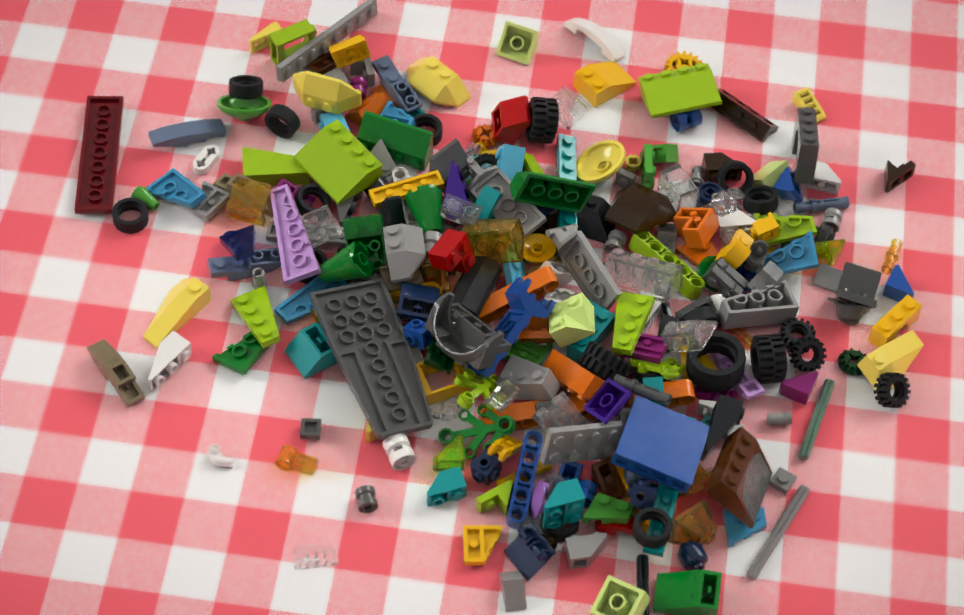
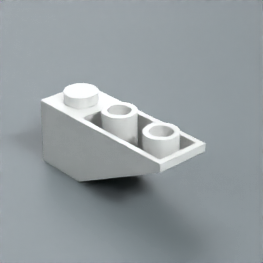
M172 331L159 344L148 378L151 391L161 386L170 374L175 373L178 367L184 361L189 360L192 355L191 342L175 331Z

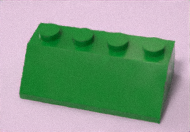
M369 111L364 112L357 139L370 152L377 142L382 139L394 162L425 171L429 164V158L433 156V132Z
M525 171L516 172L509 187L515 202L581 213L594 192L596 184Z

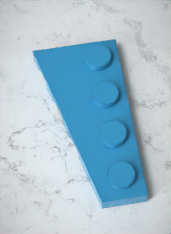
M317 276L275 307L274 313L288 325L315 313L309 298L310 292L349 285L347 281L325 283Z

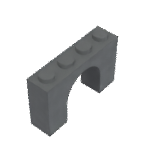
M810 107L797 108L791 143L792 154H796L794 183L813 184L819 151L816 109Z

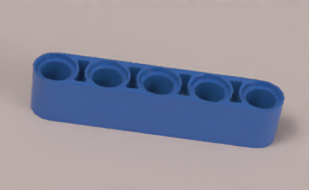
M534 430L526 433L521 446L506 515V523L513 529L522 526L527 516L543 437L538 431ZM528 440H534L537 445H531ZM524 458L531 459L533 463H526L524 461ZM520 477H527L529 482L521 481ZM516 495L523 496L525 500L519 501ZM512 514H518L521 519L515 520Z

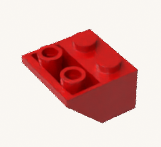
M523 95L498 103L491 113L495 140L514 145L517 139L521 138L522 133L530 126L532 121L528 96Z

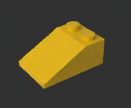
M608 61L588 64L574 72L573 87L596 108L633 87L637 82L616 62Z

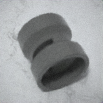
M364 485L355 490L356 499L359 501L357 503L358 510L361 513H371L378 508L377 499L374 498L376 495L375 488L371 485Z

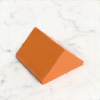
M383 92L370 94L362 100L361 106L351 109L345 114V117L360 127L364 112L369 111L380 115L388 99Z

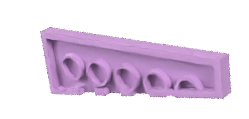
M285 184L271 189L270 196L284 283L289 285L320 274L321 269L289 186Z

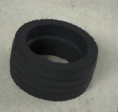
M709 331L700 334L692 340L687 351L686 371L689 379L697 387L709 392H725L734 388L742 379L745 369L746 353L744 346L736 337L726 332ZM718 353L728 357L734 365L724 370H712L703 366L698 361V358L705 354Z

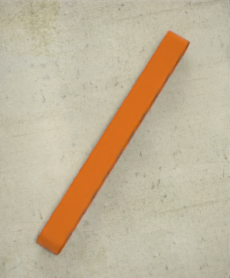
M681 379L663 382L664 393L672 395L671 402L667 408L690 405L695 402L696 398L691 380ZM636 394L632 395L633 398L629 401V403L624 409L630 408ZM575 395L557 397L560 401L561 411L544 413L543 416L537 415L535 411V403L538 400L497 406L496 410H491L499 417L504 415L512 417L516 424L515 430L596 419L583 409L587 403ZM483 408L481 414H485L487 409ZM479 415V420L486 425L494 424L489 418H483ZM509 423L503 425V429L509 427Z

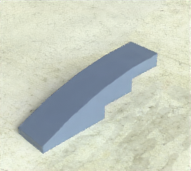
M203 119L154 129L148 132V136L153 147H187L189 142H206L207 137H224L226 129L221 119Z

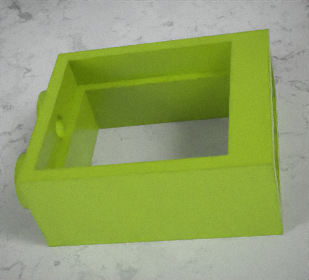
M305 19L269 34L270 57L274 64L278 65L314 39L315 34H317L315 26ZM302 37L304 38V42L284 50L285 44Z

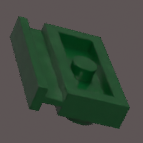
M433 336L423 365L438 371H446L449 375L455 360L447 356L435 345L436 340Z

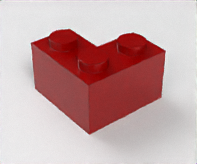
M447 229L427 253L432 268L449 272L453 270L467 273L476 262L467 233Z

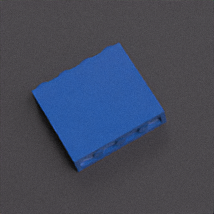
M636 395L630 406L628 418L610 463L686 494L693 483L711 426Z

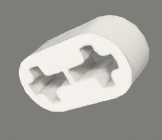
M206 146L194 159V173L205 175L219 161L220 151L217 146Z

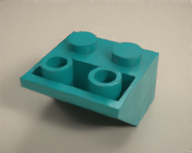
M318 322L300 330L285 349V353L304 379L337 363L322 327Z
M578 478L557 483L544 506L543 529H554L566 523L573 524L582 520L585 496Z

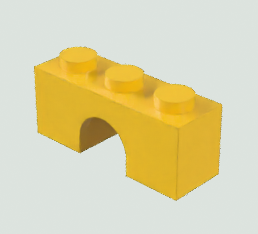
M907 294L872 326L868 341L879 348L894 340L902 327L907 330L919 318L923 305Z

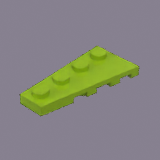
M265 285L230 300L232 307L263 349L281 341Z

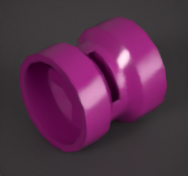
M353 77L350 80V85L355 90L361 91L362 100H364L367 94L368 82L363 77Z

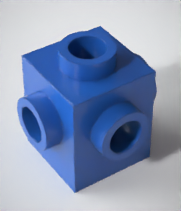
M414 318L403 327V334L406 335L405 340H408L409 346L425 350L430 345L433 335L425 328L426 322Z

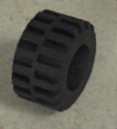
M533 96L529 101L532 121L530 126L525 129L527 140L529 142L551 144L558 130V103L554 98Z
M780 334L754 336L750 348L754 377L760 384L779 383L785 380L787 374V354Z
M595 341L588 343L578 360L582 367L605 381L608 378L613 380L616 374L626 377L632 367L629 362Z

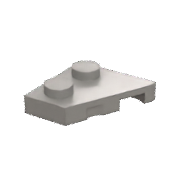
M203 181L202 191L205 192L207 198L193 208V213L195 216L208 222L232 200V196L230 193Z

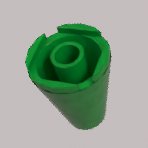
M427 184L418 186L414 192L412 190L408 191L405 195V201L418 226L423 229V233L426 231L442 233L441 188L438 189L437 185Z
M360 241L352 242L319 266L321 273L318 276L325 283L364 279L372 275L373 263L372 260L368 261L367 255L370 254L365 245Z

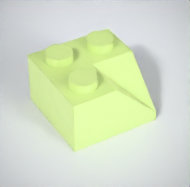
M583 292L555 303L554 308L549 314V334L561 348L595 334L594 306Z
M608 575L590 613L591 615H643L651 598L644 590Z

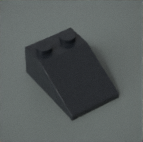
M720 394L712 411L709 422L711 428L700 461H704L733 430L734 426L739 425L745 412V408H742L744 401Z

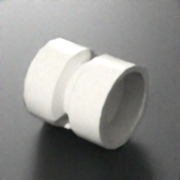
M394 434L382 442V446L394 470L407 469L416 462V455L412 447H410L406 434Z

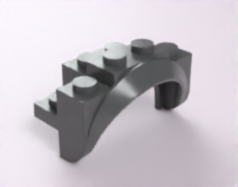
M447 292L434 303L425 324V328L431 332L436 340L435 345L443 353L454 359L459 365L471 364L473 368L481 370L492 366L496 354L510 351L512 344L503 338L504 333L499 330L496 333L459 303L452 304L455 297L453 293Z

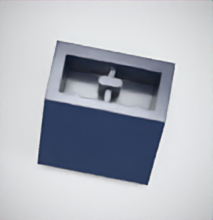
M402 281L396 316H399L400 320L409 322L414 318L427 322L431 309L439 298L440 289Z

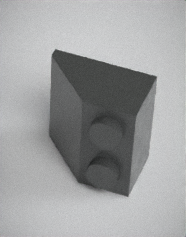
M454 139L429 158V172L439 171L445 183V188L441 189L444 194L451 160H454L455 165L460 166L464 180L470 176L467 164L468 156L457 139Z

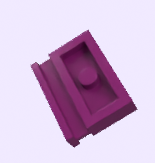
M641 333L632 356H623L660 364L661 358L664 357L670 345L669 339Z

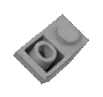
M594 532L589 535H572L566 538L564 549L569 569L589 567L604 549L607 534Z

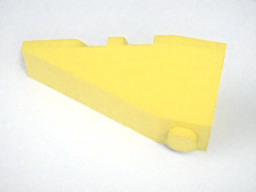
M196 277L182 279L167 294L143 338L158 349L160 342L172 331L177 332L211 302L210 287Z
M911 330L869 353L857 366L874 387L875 383L878 384L876 379L881 378L880 375L885 374V372L904 374L924 344L916 333Z

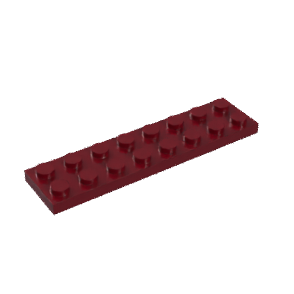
M87 96L74 208L75 214H112L124 107L123 96Z

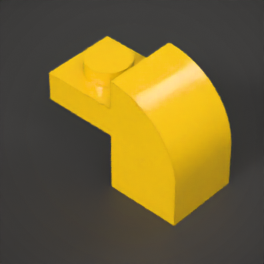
M741 228L738 229L730 243L720 249L715 260L722 257L729 265L737 269L750 255V247L754 239Z

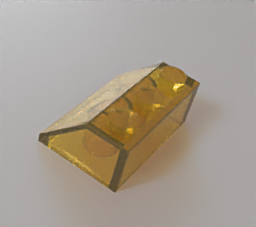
M520 218L467 220L461 232L467 233L474 256H488L497 263L523 261L524 231Z

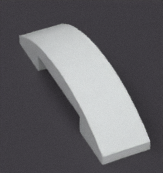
M573 18L563 22V26L574 34L583 32L603 47L601 54L613 63L625 57L617 41L598 24L583 18Z

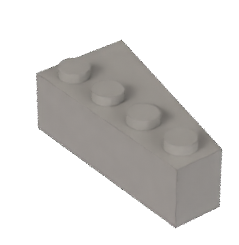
M783 280L775 286L770 284L762 290L754 289L746 295L742 293L723 299L717 317L723 329L783 324L785 321L788 322L790 318L792 321L794 320L799 310V305L787 281Z

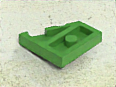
M598 492L585 512L582 523L589 524V520H601V524H628L636 508L633 507V504Z

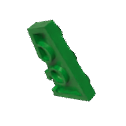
M250 331L243 336V340L235 345L233 343L226 347V351L220 355L218 353L212 356L213 362L244 376L270 346L263 349Z

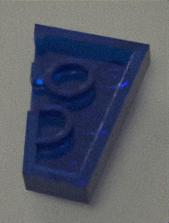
M254 225L236 231H227L224 235L219 236L221 244L237 261L255 255L254 241L256 230Z

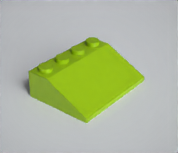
M698 63L690 67L682 66L676 70H663L660 73H648L638 77L640 95L651 118L722 104L712 70L708 63Z
M338 119L323 127L294 156V160L338 205L373 185L380 176H383V164Z

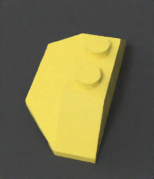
M433 56L420 58L407 68L410 86L434 104L459 108L471 99L459 75Z
M310 71L294 73L292 76L293 88L304 106L328 113L340 114L357 108L362 104L361 91L355 90L351 85L340 79Z

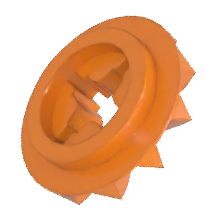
M485 123L481 126L478 124L477 128H473L471 138L475 144L483 142L485 147L489 148L499 142L494 139L492 125L488 126Z

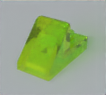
M845 240L816 242L815 248L818 260L825 258L827 265L832 267L843 252Z

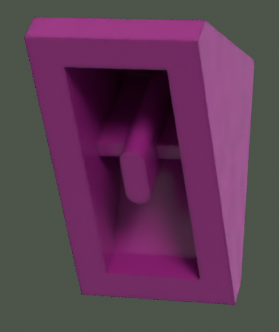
M814 371L781 381L779 394L806 405L815 387L818 372Z

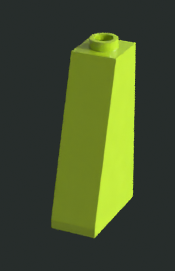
M242 147L243 175L260 185L277 186L282 178L294 185L311 183L310 175L294 160V155Z

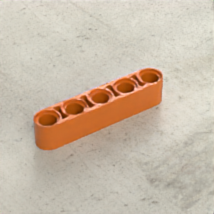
M550 266L542 267L522 278L523 281L527 278L531 280L527 292L529 294L534 293L536 295L535 299L555 290L559 286V281ZM511 284L490 294L478 319L489 324L504 316L511 309L505 295Z

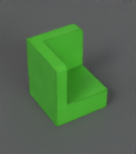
M677 144L652 145V152H655V163L653 164L678 163Z

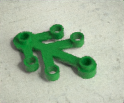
M482 404L477 408V413L481 417H487L494 422V424L486 425L471 415L467 409L462 408L458 412V417L461 421H467L472 424L474 428L455 432L449 428H444L439 432L438 438L442 444L451 445L455 440L476 436L463 451L464 456L471 460L476 457V450L488 433L495 432L491 440L484 444L483 450L487 449L495 440L502 438L503 435L513 433L516 427L514 419L507 415L499 417L487 408L485 404ZM483 408L487 409L485 414H481ZM467 412V416L462 418V413ZM505 423H509L507 429H503ZM451 435V439L445 441V437ZM469 450H473L471 456H467Z

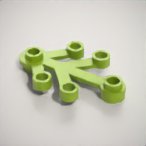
M630 358V365L638 367L637 372L647 374L649 371L660 373L667 380H674L676 377H679V374L685 373V365L677 364V359L666 358L660 364Z
M467 368L463 375L457 374L454 379L456 385L474 389L471 392L465 391L461 393L457 399V404L464 409H471L475 402L474 399L483 394L486 407L496 410L498 404L505 403L507 395L500 392L495 384L498 377L493 374L488 378L480 377L472 369Z

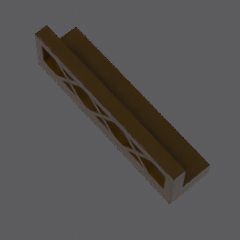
M718 89L722 104L711 107L761 142H765L771 131H777L779 127L726 90Z

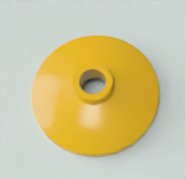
M535 233L519 243L518 250L525 260L532 263H544L545 260L549 261L556 253V245L550 237Z

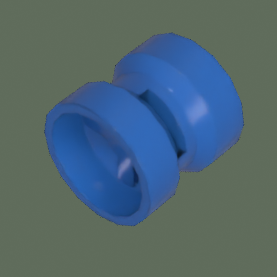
M580 480L579 483L585 496L584 508H589L594 500L593 495L596 494L597 485L590 480Z

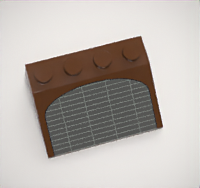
M742 426L725 438L705 491L751 529L755 524L772 475V470L757 439Z

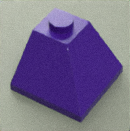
M608 378L583 409L607 425L627 406L633 396L629 390Z

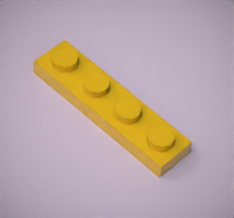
M435 170L368 190V195L374 208L382 206L383 200L387 197L399 195L401 200H405L406 193L410 190L412 192L416 191L418 186L432 184L437 185L438 189L445 188V183L439 171Z

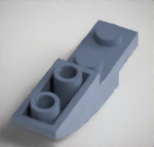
M388 55L372 61L373 68L380 77L381 85L399 108L403 109L405 113H409L423 107L407 79L402 78Z
M279 248L246 250L245 255L208 258L207 266L211 278L227 277L228 281L253 277L252 271L257 267L262 268L261 270L264 269L265 273L281 267Z

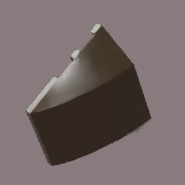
M633 183L616 192L604 216V220L634 234L653 230V227L657 225L664 227L668 222L673 221L674 223L673 218L676 215V211L668 196L639 183Z

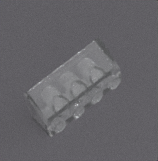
M613 248L605 257L603 265L620 291L654 296L656 301L667 303L682 287L683 266L676 265V263L642 256L639 253L627 252L620 248Z

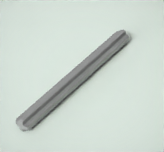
M801 485L788 504L747 570V578L753 581L756 580L809 494L810 489L805 485Z

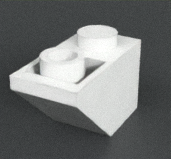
M737 208L717 209L719 238H732L740 228L751 236L749 229L752 228V223L756 221L755 219Z

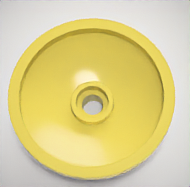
M604 140L588 147L576 161L578 179L587 183H598L616 174L622 167L626 157L623 145L615 140Z

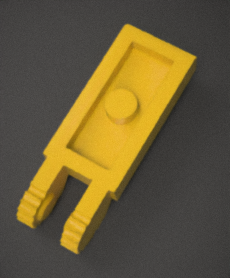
M506 435L495 440L490 445L487 454L493 456L496 452L499 455L498 460L503 462L507 457L520 452L523 442L510 435Z

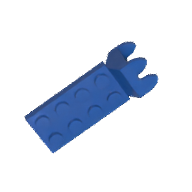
M521 277L517 278L505 292L511 309L506 312L494 329L496 333L499 330L504 333L503 338L512 345L517 342L521 331L529 325L531 317L546 319L555 305L552 299L547 304L545 299L538 302L535 299L536 295L534 293L529 294L527 292L531 284L529 278L524 281ZM507 352L496 354L493 364L489 368L477 370L471 364L467 368L472 369L480 377L488 378L496 371V366L506 357Z

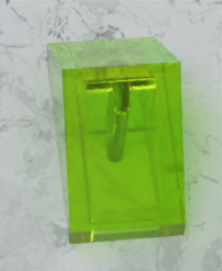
M459 434L433 458L434 471L438 472L459 466L461 471H464L463 435Z

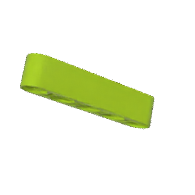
M648 231L633 234L629 242L630 250L651 268L654 267L658 274L689 300H697L705 286L704 279Z

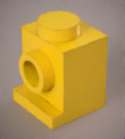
M771 212L767 213L768 217L760 218L752 223V228L749 229V232L753 239L756 238V240L766 242L779 236V225Z

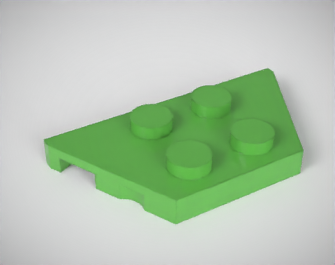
M644 144L642 152H640L642 161L641 181L643 186L652 189L654 188V177H656V166H653V163H655V152H652V144Z

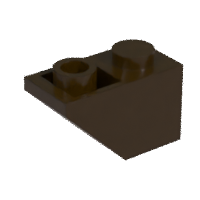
M722 152L703 153L701 165L704 169V181L716 182L720 167L733 159ZM740 168L730 169L726 173L725 181L741 180L743 170Z

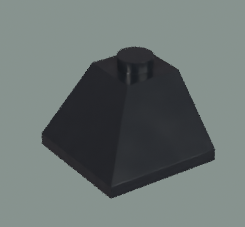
M591 195L582 212L577 215L578 231L581 230L586 238L602 243L608 240L610 231L614 230L616 226L604 220V216L610 206L604 198Z

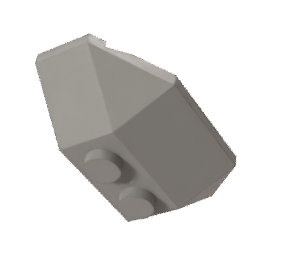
M402 223L383 227L391 282L397 283L411 280L414 273L427 258L423 229Z

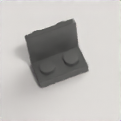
M846 262L835 298L859 306L869 307V309L876 308L877 300L874 299L882 273Z

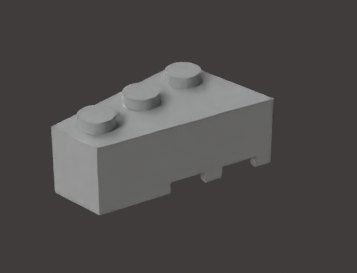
M511 355L495 383L499 390L507 395V399L553 400L561 386L549 368L515 355Z

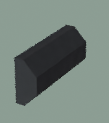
M474 256L476 262L467 273H462L452 292L455 295L452 304L459 303L477 318L503 271L501 265L488 256Z

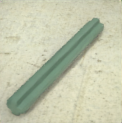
M826 379L824 381L798 455L800 459H809L835 385L833 380Z

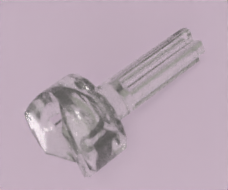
M724 189L714 193L711 197V202L699 208H714L717 215L724 217L737 211V201L730 197Z

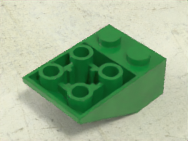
M382 213L344 219L342 222L346 246L357 241L363 243L370 254L367 255L368 261L372 260L373 263L372 274L379 273V267L388 265Z
M708 570L658 573L652 612L671 615H717L722 573Z

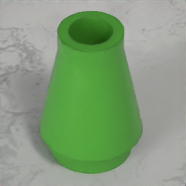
M138 186L131 195L132 198L143 201L147 208L155 211L160 205V202L155 199L146 187Z

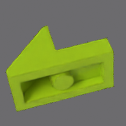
M510 479L476 497V509L481 514L485 511H491L498 505L506 516L512 492V480Z

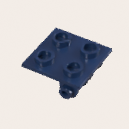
M532 522L527 527L520 526L517 529L518 536L504 550V553L527 581L556 553Z

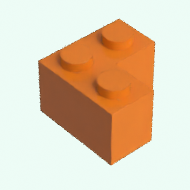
M681 207L673 218L679 236H684L688 248L704 249L719 227L714 208Z

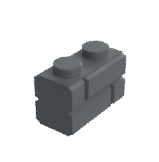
M722 257L715 260L703 275L707 284L715 288L720 294H723L725 298L741 294L749 283Z

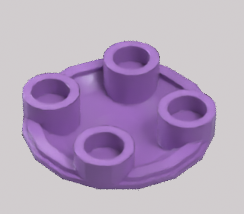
M543 480L537 482L531 493L529 512L532 520L538 519L540 513L544 514V506L546 504L544 499L549 490V483L543 482Z

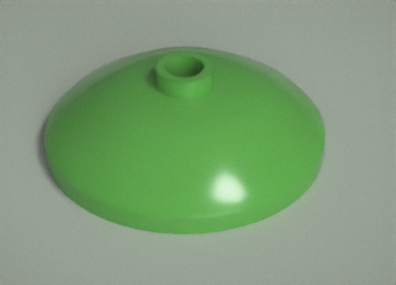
M229 94L217 100V107L223 113L233 118H237L240 121H248L266 113L271 108V100L264 96L244 100L234 98Z

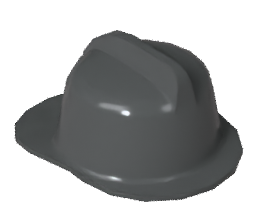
M826 297L827 300L836 303L837 317L845 324L857 325L862 317L864 308H869L837 298Z

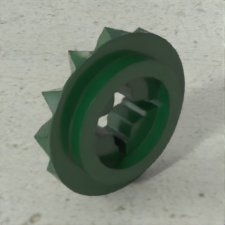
M853 348L850 350L844 349L843 353L839 355L838 365L848 375H862L863 373L857 364L866 354L861 353L860 349L858 351L853 350ZM851 358H852L853 360H856V359H857V360H858V361H857V364H856L855 362H852V363H851V362H850Z

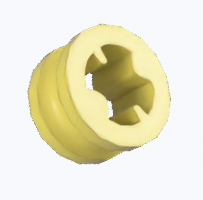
M637 155L627 156L624 165L625 169L632 173L638 172L641 168V158Z

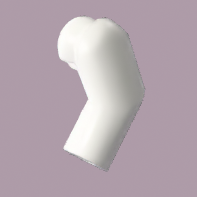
M217 445L209 446L207 455L214 465L233 467L234 458L222 456Z

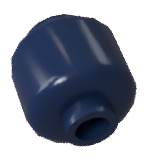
M687 541L679 547L677 556L686 571L703 570L705 568L708 556L700 543Z

